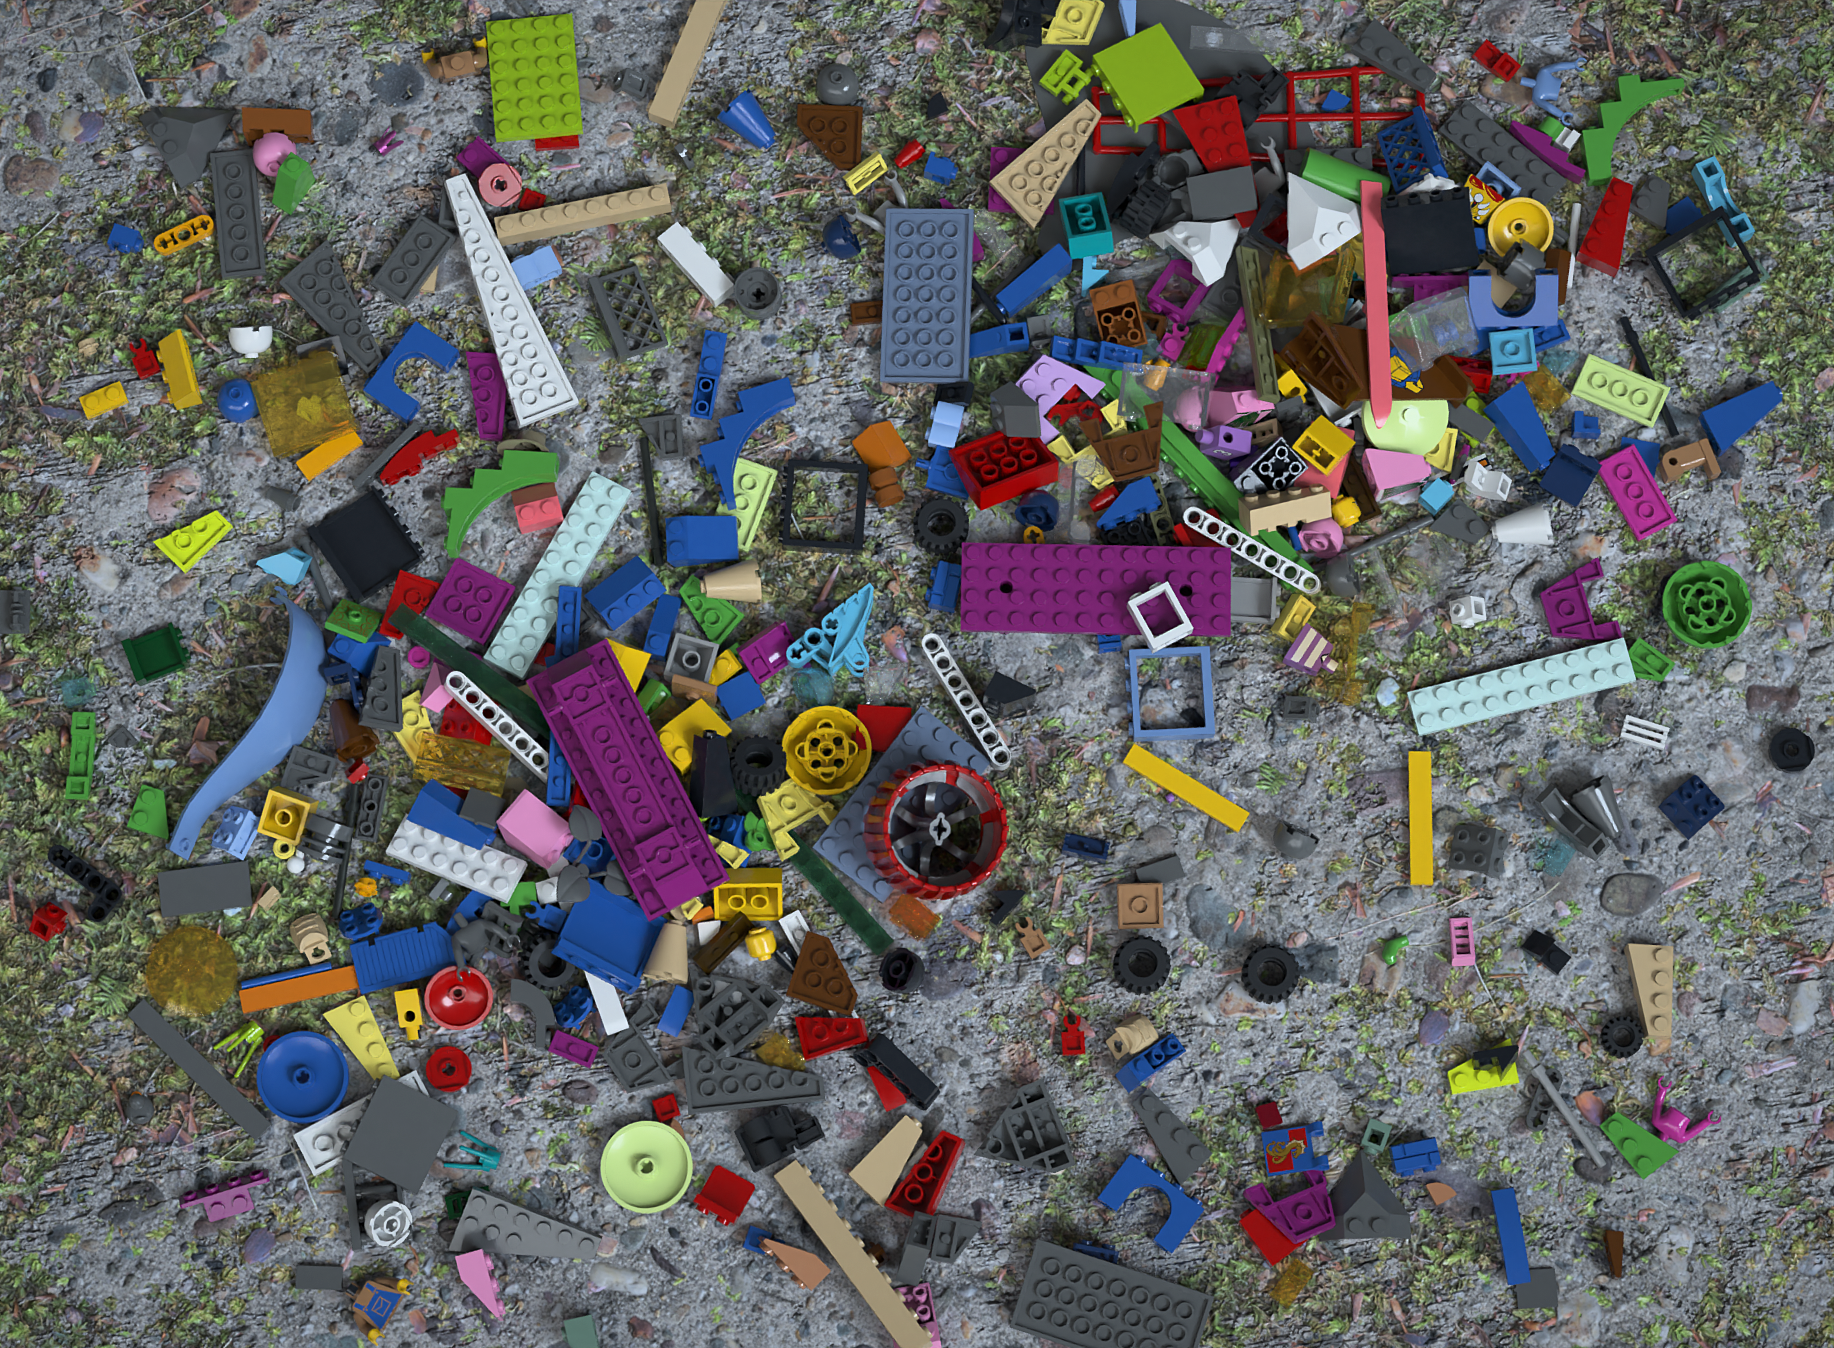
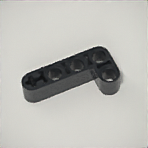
M52 846L48 851L49 861L57 869L96 896L87 911L90 920L98 926L108 924L124 904L125 893L118 885L64 846ZM56 855H63L68 860L67 864L57 859ZM77 865H82V872L74 875L72 873L73 868ZM95 878H100V885L92 888L90 886L91 881ZM112 891H118V898L114 901H109V894ZM99 909H104V916L100 919H95V912Z
M875 1033L868 1036L869 1041L862 1043L853 1053L855 1061L863 1067L874 1065L917 1108L926 1111L940 1094L939 1088L885 1035Z

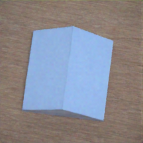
M1489 161L1484 164L1476 175L1478 179L1506 200L1518 197L1521 191L1520 186Z

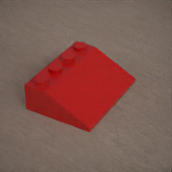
M1001 431L949 450V456L970 498L980 511L1058 481L1059 461L1040 437H1007Z

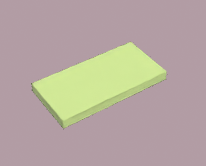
M1588 354L1571 395L1653 429L1670 391V387L1597 356Z
M738 457L734 472V496L737 508L728 511L727 505L722 504L720 500L714 516L737 517L738 549L748 553L779 472L778 470Z

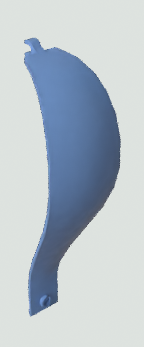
M275 586L274 588L279 592L276 595L277 598L270 597V600L276 605L285 604L289 613L290 631L281 671L271 695L259 715L241 739L203 781L183 809L174 831L170 834L172 836L169 844H166V849L182 859H189L203 824L215 810L229 798L281 763L291 754L294 745L299 746L315 725L324 703L328 686L324 668H328L329 654L324 634L312 616L289 599L286 590L280 586Z

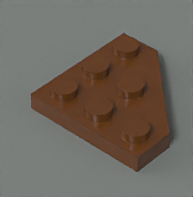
M798 104L797 128L838 170L851 171L861 163L863 106Z
M807 931L786 997L851 1017L858 994L828 937Z

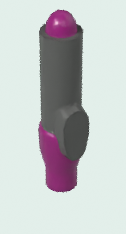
M1464 444L1459 452L1449 477V482L1452 485L1458 481L1463 466L1467 461L1470 446Z

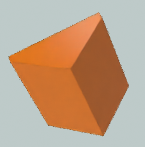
M890 420L870 425L852 441L864 464H868L870 474L889 467L896 468L912 459L911 454Z

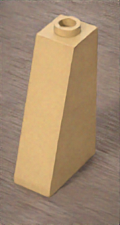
M905 1115L849 1173V1178L881 1208L884 1207V1204L889 1199L903 1168L923 1133V1130L920 1128L922 1124L914 1116L909 1118Z

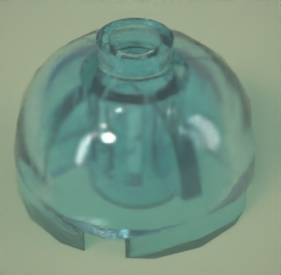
M808 667L793 675V677H796V680L793 681V688L802 705L806 703L810 707L809 709L819 706H828L834 697L835 682L830 674L817 667Z

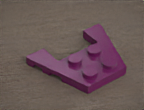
M1599 558L1591 560L1565 579L1563 578L1540 593V601L1552 638L1613 641L1623 638L1618 620L1595 626L1582 583L1604 577Z
M1302 1171L1311 1187L1277 1202H1273L1263 1183L1245 1189L1243 1195L1294 1244H1297L1330 1230L1336 1225L1331 1200L1326 1189V1177L1323 1175V1171Z

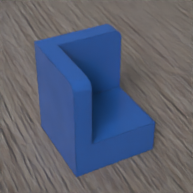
M1574 411L1571 417V438L1598 439L1601 434V429H1598V417L1584 416V411Z

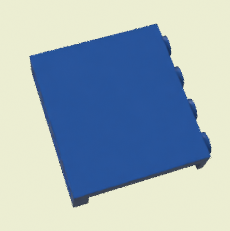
M588 878L587 881L590 885L589 897L583 902L573 903L551 953L632 995L642 981L640 977L664 923L668 922V919L660 916L649 922L638 901L612 894L605 888L602 882Z

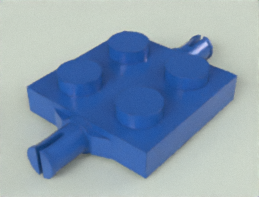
M937 445L934 456L930 461L917 457L915 467L927 469L926 489L968 500L969 494L949 456L950 448Z

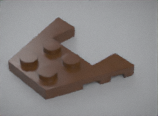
M1163 401L1144 405L1148 429L1104 440L1098 418L1078 423L1115 482L1159 471Z

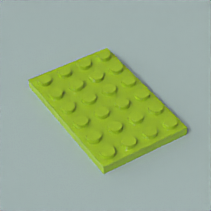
M572 13L486 22L496 143L583 134Z

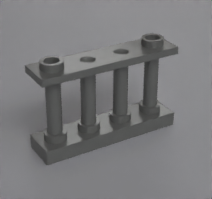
M342 1160L352 1250L355 1253L363 1252L364 1245L374 1241L367 1235L366 1231L362 1232L361 1223L365 1222L368 1210L359 1209L358 1200L365 1196L397 1192L398 1202L405 1205L404 1188L394 1183L361 1188V1186H357L356 1177H359L360 1174L371 1172L347 1160ZM409 1225V1235L403 1241L405 1246L410 1245L409 1239H413L412 1225Z

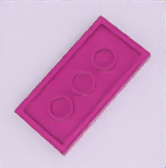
M1634 444L1599 462L1602 467L1598 473L1637 542L1677 522L1676 516Z

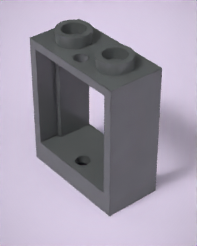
M918 1211L914 1212L902 1249L896 1281L918 1287L930 1251L937 1221L936 1216Z

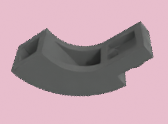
M511 979L510 1002L512 1005L525 1006L534 1013L536 1017L535 1048L537 1051H546V1045L551 1044V1031H547V1028H556V1017L553 1008L544 993L536 986L523 980Z

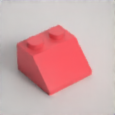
M554 482L543 483L511 492L521 534L562 524L564 518Z

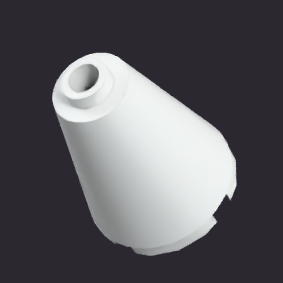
M1541 501L1495 520L1496 525L1492 526L1493 538H1498L1500 543L1554 544V540H1549L1548 537L1553 536L1549 511L1543 508V506H1547V501Z

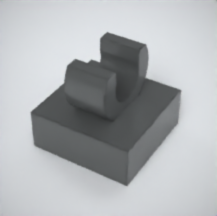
M438 877L424 894L431 900L436 901L440 897L445 902H448L453 896L445 889L449 882L443 877Z

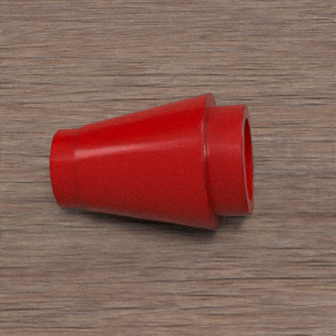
M914 138L905 144L893 161L902 170L904 167L922 158V154L926 151Z
M1113 484L1110 486L1106 485L1088 501V504L1096 513L1110 507L1120 494Z

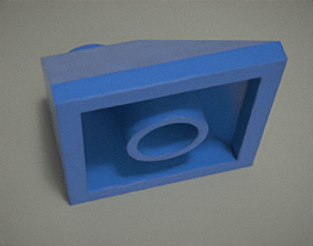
M375 631L366 644L338 633L327 652L330 658L342 664L350 663L353 669L357 668L360 675L369 679L376 649L379 646L389 647L392 641Z

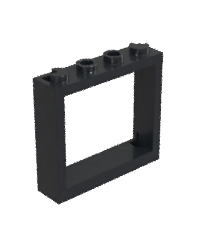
M1722 206L1645 251L1682 318L1686 321H1694L1702 316L1701 312L1708 308L1710 310L1717 308L1722 304L1721 301L1727 297L1729 299L1734 298L1741 293L1740 289L1747 285L1748 287L1756 285L1760 282L1759 278L1764 276L1727 211ZM1723 220L1753 273L1688 310L1658 258Z
M788 459V466L783 468V479H787V485L782 487L781 501H785V509L780 510V522H784L783 530H779L778 543H782L783 551L862 556L868 464ZM795 470L859 474L854 543L790 539Z

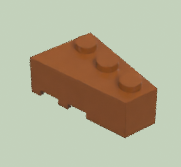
M242 107L243 134L249 147H253L255 141L263 138L264 134L275 132L288 136V140L295 144L314 142L313 116L310 110L304 108Z

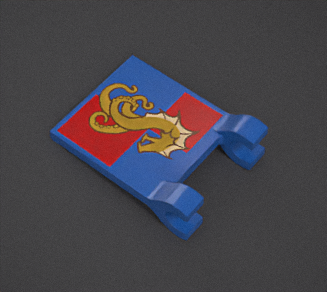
M1322 1121L1313 1122L1301 1127L1261 1133L1268 1177L1309 1170L1326 1171L1330 1169L1327 1155L1314 1158L1311 1136H1324Z

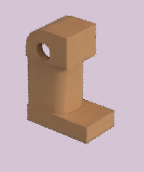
M1707 438L1665 453L1658 466L1664 484L1680 479L1685 471L1702 465L1709 481L1717 478L1721 473Z

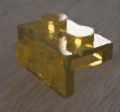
M1544 364L1540 365L1537 371L1526 374L1522 380L1530 395L1533 394L1538 400L1539 407L1543 411L1547 410L1550 415L1572 397Z
M776 1032L768 1042L756 1051L766 1065L799 1072L806 1070L804 1064L807 1061L798 1051L794 1053L789 1046L792 1044L784 1034L779 1036Z

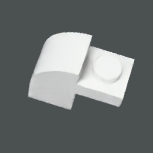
M1470 461L1468 469H1466L1464 474L1467 491L1488 499L1506 501L1512 480L1503 472L1488 471L1479 462Z

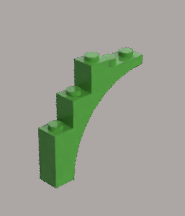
M1624 73L1617 77L1614 84L1617 102L1615 100H1606L1600 103L1597 109L1599 129L1595 126L1587 127L1582 130L1579 137L1583 167L1586 170V187L1609 184L1613 144L1623 125L1637 111L1649 103L1664 97L1681 94L1685 87L1683 78L1667 77L1660 81L1647 79L1640 83V76L1633 75L1632 73Z
M504 450L503 458L499 459V470L475 468L474 476L470 478V488L446 487L445 495L441 496V508H444L447 516V529H449L448 536L444 537V549L447 550L449 557L459 558L462 542L469 527L478 515L493 501L523 486L557 482L560 465L557 453Z

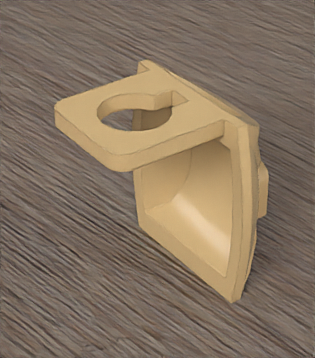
M318 913L304 915L291 923L290 933L292 940L300 953L305 952L311 965L331 957V952L326 944L329 941L327 928ZM318 947V949L324 950V953L321 956L314 957L312 956L313 949Z
M1139 1014L1119 1024L1115 1028L1116 1033L1107 1039L1106 1043L1115 1058L1120 1059L1128 1052L1132 1055L1150 1048L1159 1041V1038L1150 1020L1144 1014ZM1115 1040H1117L1118 1042L1121 1041L1123 1043V1045L1121 1046L1122 1051H1118L1116 1049L1114 1044Z

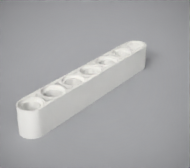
M1190 507L1184 512V521L1192 529L1226 548H1231V551L1306 594L1313 595L1320 590V579L1310 571L1199 508ZM1198 512L1200 520L1195 524L1190 523L1189 516L1191 513ZM1212 523H1217L1219 531L1214 535L1209 534V526ZM1236 534L1239 538L1238 543L1233 546L1228 545V537ZM1251 545H1256L1258 548L1257 554L1253 557L1248 556L1247 548ZM1270 556H1275L1277 564L1272 568L1267 567L1266 559ZM1289 567H1294L1297 570L1296 576L1292 579H1288L1285 576V571ZM1309 578H1313L1316 581V586L1311 590L1304 587L1305 581Z
M933 633L925 635L922 639L921 650L985 756L990 760L992 767L1000 771L1007 769L1011 762V753L941 638ZM933 641L938 646L934 650H929L925 645ZM945 660L949 663V666L941 669L937 666V662ZM951 679H958L961 684L953 688L948 682ZM967 697L972 700V704L970 706H963L960 700ZM979 716L984 722L981 725H975L971 720L973 717ZM986 735H991L995 738V742L986 744L983 738ZM1003 754L1007 760L1004 763H998L995 760V756Z

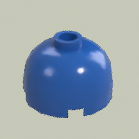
M233 378L221 385L217 392L216 402L219 411L225 419L233 423H244L246 420L257 416L261 409L262 399L259 390L252 382L244 378Z

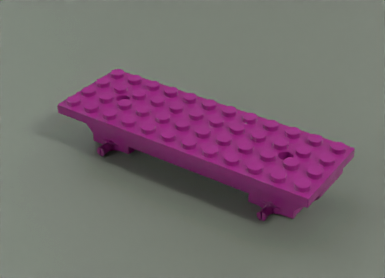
M962 542L960 632L1142 635L1127 609V603L1130 601L1129 598L1138 592L1144 594L1150 591L1149 587L1155 583L1161 582L1163 584L1168 581L1193 626V632L1184 638L1188 636L1230 637L1231 548ZM1165 592L1137 606L1153 636H1160L1182 624Z
M607 639L566 658L526 680L593 813L600 820L602 831L649 922L731 880Z

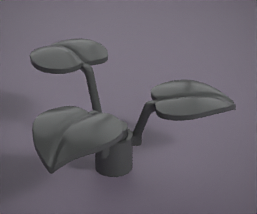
M574 805L569 817L570 832L578 841H587L577 859L573 861V865H568L561 870L557 881V902H583L590 894V885L587 879L598 876H605L604 886L612 894L627 896L634 893L618 860L609 862L606 865V872L600 871L589 874V869L585 864L580 863L592 844L591 840L601 838L602 826L598 817L591 810L580 805Z

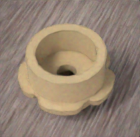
M94 338L85 339L78 343V352L84 353V356H90L97 352L96 348H98L99 343H96Z

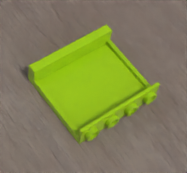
M1161 22L1093 55L1091 65L1093 74L1096 77L1099 76L1104 91L1113 98L1114 107L1122 112L1127 127H1131L1135 133L1138 132V125L1193 99L1195 104L1203 100L1204 88Z

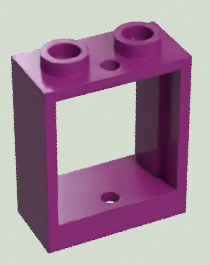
M1175 255L1148 293L1147 303L1153 312L1162 313L1170 321L1176 324L1181 323L1185 326L1213 283L1206 287L1192 275V264ZM1173 274L1198 286L1183 309L1159 297V294Z

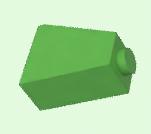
M290 152L278 169L272 200L273 205L289 215L293 213L315 182L309 163Z

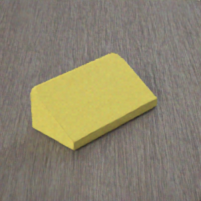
M1292 594L1281 611L1279 618H1277L1272 626L1271 631L1293 644L1316 606L1301 594Z

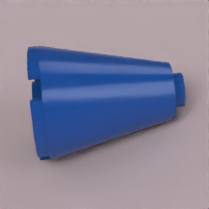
M749 88L734 99L726 111L723 110L717 116L720 122L759 149L764 147L767 150L775 142L774 137L776 134Z

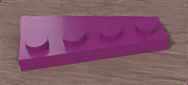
M466 352L480 440L502 442L507 388L497 355L495 353Z

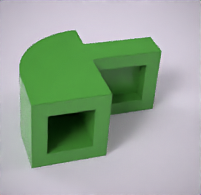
M536 882L518 883L508 903L501 901L500 907L510 910L511 914L521 916V909L536 908L530 904L531 901L538 903Z

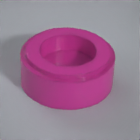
M415 646L408 653V661L412 667L423 669L429 665L431 655L424 646Z

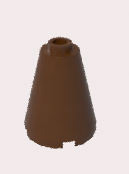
M339 698L334 700L329 707L336 756L339 761L348 763L347 759L351 758L357 761L360 757L364 759L377 750L376 744L380 745L378 736L371 727L358 725L360 713L348 699Z

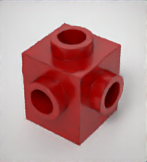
M48 902L42 908L38 907L34 912L29 931L48 942L56 934L60 935L67 925L65 920L68 913L53 903Z

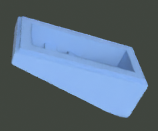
M1119 0L1118 9L1127 39L1135 35L1136 0Z

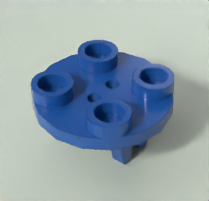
M367 902L361 907L342 912L339 930L344 937L353 939L354 943L359 942L358 938L366 937L374 932L376 935L380 934L379 927L383 922V914L379 908L375 907L374 903Z
M578 985L572 987L562 1002H558L554 1006L553 1011L556 1014L557 1023L563 1028L574 1026L579 1030L582 1027L579 1023L590 1011L593 1013L597 1011L593 1005L594 997L592 992Z

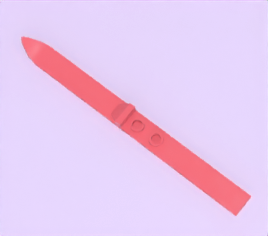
M1361 180L1360 198L1365 304L1362 306V312L1366 314L1370 406L1376 427L1381 429L1389 417L1392 408L1385 237L1381 214V198H1383L1382 183Z

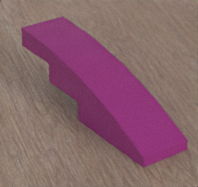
M1512 121L1508 131L1516 140L1559 175L1578 185L1580 184L1586 170L1566 162L1569 154L1550 146L1553 137L1517 121Z

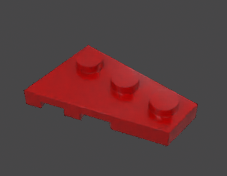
M400 570L378 634L400 641L439 590L441 584Z
M795 1017L804 1060L806 1061L869 1041L864 1019Z

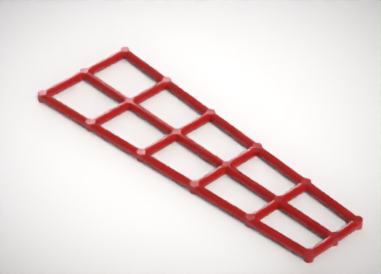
M1353 66L1352 68L1301 72L1288 71L1287 73H1282L1290 80L1286 85L1287 113L1261 114L1254 123L1287 122L1288 150H1297L1296 122L1352 121L1353 148H1362L1361 121L1404 120L1414 115V113L1361 112L1359 76L1387 73L1375 66ZM1266 74L1251 76L1259 82ZM1224 76L1222 78L1198 79L1203 88L1221 86L1222 89V87L1233 80V77ZM1350 76L1352 112L1296 113L1294 81ZM1094 86L1091 89V104L1100 112V96L1110 94H1107L1103 87ZM1416 90L1417 106L1420 105L1426 114L1425 94ZM1101 116L1092 131V151L1095 155H1130L1133 152L1135 155L1140 156L1147 147L1101 145V125H1124L1123 116ZM1159 116L1142 123L1157 124L1158 145L1161 151L1160 157L1168 152L1177 151L1179 153L1182 150L1166 147V124L1170 123ZM1249 152L1251 161L1271 162L1268 153ZM1419 153V161L1422 159L1424 154ZM1277 154L1280 163H1284L1283 154ZM1372 158L1373 167L1388 168L1385 159ZM1398 163L1396 168H1403L1404 164ZM1411 165L1409 169H1416L1417 166Z

